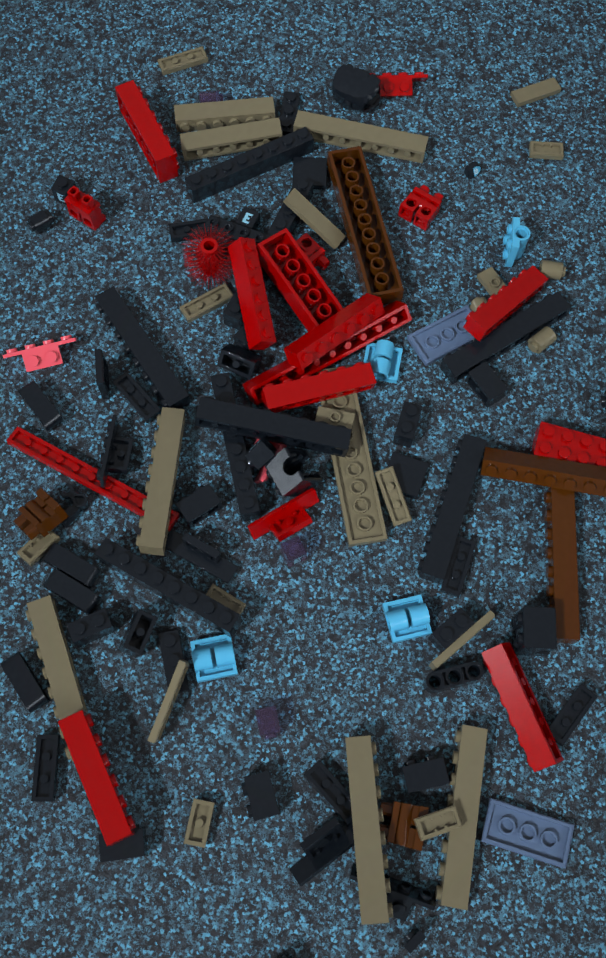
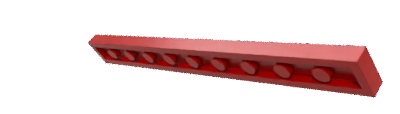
M18 426L6 440L10 446L133 513L144 516L145 510H142V503L144 498L147 499V496L109 475L105 488H101L100 481L97 480L98 469ZM172 509L168 532H170L180 517V514Z

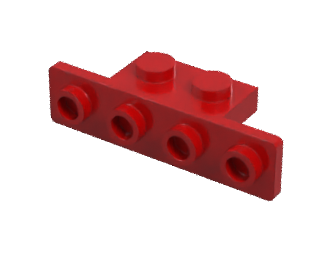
M400 72L398 75L382 73V75L377 76L380 79L379 94L381 97H412V82L426 81L428 74H424V72H415L414 75H408L407 72Z
M313 487L249 524L248 529L252 538L256 540L271 531L277 540L281 542L313 523L305 510L319 502L316 490Z

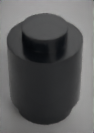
M47 209L41 210L27 218L28 228L31 232L37 234L50 227L51 223L54 222L53 216Z

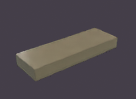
M203 46L157 60L163 76L209 62Z
M552 77L511 91L510 96L516 106L520 107L561 92V87L556 79Z
M224 283L180 306L179 309L187 322L190 323L228 303L233 293L227 284Z
M393 466L374 472L393 527L412 521Z

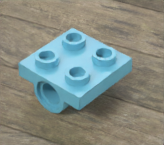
M513 217L511 224L507 225V231L503 237V245H506L502 255V259L505 260V267H512L514 260L522 257L531 234L528 227L520 225V217Z
M378 340L376 343H369L366 346L363 362H370L376 380L396 384L403 348L394 347V343L389 340Z
M421 594L382 604L392 644L431 635L430 615Z
M224 634L190 641L197 683L238 675L231 637Z

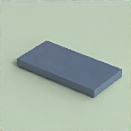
M468 305L407 335V340L425 366L443 358L449 353L457 351L464 344H470L474 339L463 328L467 322L465 318L472 311Z
M489 798L480 842L566 869L574 824Z

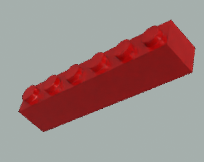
M239 237L228 246L248 347L252 350H265L277 341L256 241L252 238Z
M534 265L528 270L526 268L523 269L518 278L513 277L508 286L504 285L500 288L497 295L494 293L489 297L487 303L482 302L476 309V312L471 311L465 318L467 322L463 328L480 342L541 291L549 278Z
M366 293L285 347L284 352L288 363L303 370L385 314L381 297Z
M358 362L348 368L341 366L331 372L324 370L314 376L308 374L297 380H284L281 384H267L262 388L261 397L265 409L276 413L374 388L377 382L370 362Z
M501 643L482 652L483 663L492 676V684L500 694L501 704L508 712L509 722L516 730L518 742L524 748L529 766L534 772H537L563 761L561 752L511 643Z
M80 710L59 720L60 729L106 845L112 846L134 835L135 821L132 815H127L125 807L128 806L123 794L119 795L117 786H119L118 779L114 773H110L108 766L111 763L108 755L102 753L100 746L103 743L99 734H95L92 726L95 723L91 714Z

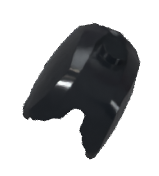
M349 63L347 65L343 64L337 69L332 81L333 98L347 110L368 113L376 109L380 104L381 95L377 93L379 91L380 79L375 74L370 75L364 69L359 67L353 68V65Z

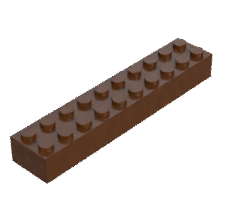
M357 146L328 151L327 167L363 295L369 293L381 297L383 305L391 304L396 300L402 302L403 285L362 148Z

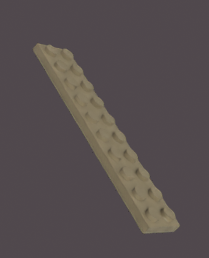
M338 367L320 370L317 373H315V375H318L319 372L324 370H328L329 372L335 371ZM357 393L321 401V407L355 413L349 449L346 456L331 455L348 546L352 547L387 541V533Z

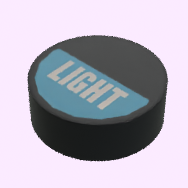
M471 162L466 166L464 174L468 179L475 178L481 172L482 167L478 162Z

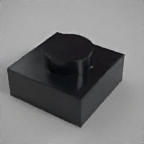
M412 928L404 935L403 939L405 941L402 945L411 954L426 936L420 929L417 928L414 931Z

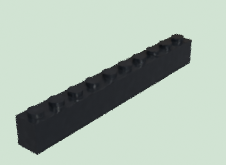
M297 177L290 192L296 188L310 202L313 197L314 182ZM283 203L267 235L272 236L285 228L292 235L301 218ZM261 266L264 284H266L269 276ZM236 289L223 312V319L225 325L239 330L244 323Z

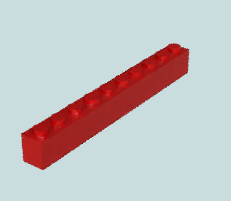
M396 300L385 306V314L303 370L290 365L288 360H285L243 383L242 385L249 400L258 405L263 402L261 391L265 385L275 383V385L281 384L287 379L297 380L304 375H313L408 323L412 318L407 304Z

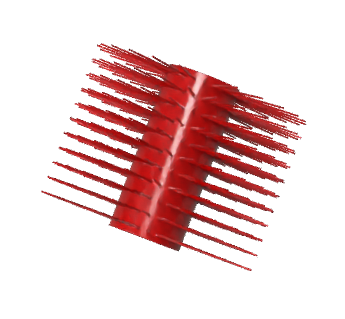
M212 227L210 229V238L209 231L208 237L207 233L204 236L198 235L201 240L196 236L194 237L199 243L189 238V244L186 243L188 245L187 249H183V251L187 250V253H184L183 256L184 267L188 266L189 269L191 266L192 268L195 265L198 266L195 269H189L188 272L192 271V276L193 274L195 276L203 270L204 274L201 278L206 275L209 278L208 284L210 275H212L215 283L216 278V281H219V277H215L218 272L219 274L222 272L226 273L229 269H232L230 267L232 265L230 263V254L228 255L229 251L227 249L229 242L219 244L222 241L211 233Z

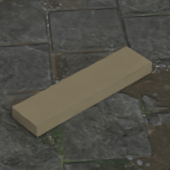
M296 188L284 199L283 202L334 250L345 238V235Z
M491 610L488 611L429 664V667L433 671L437 670L491 622L495 614Z
M179 660L147 741L152 743L160 741L189 668V661Z

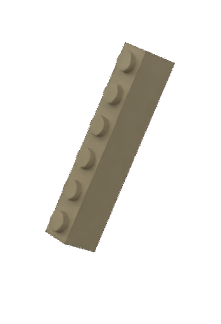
M273 96L174 105L177 132L200 131L275 118Z
M270 118L180 134L184 161L249 151L282 137L280 119Z

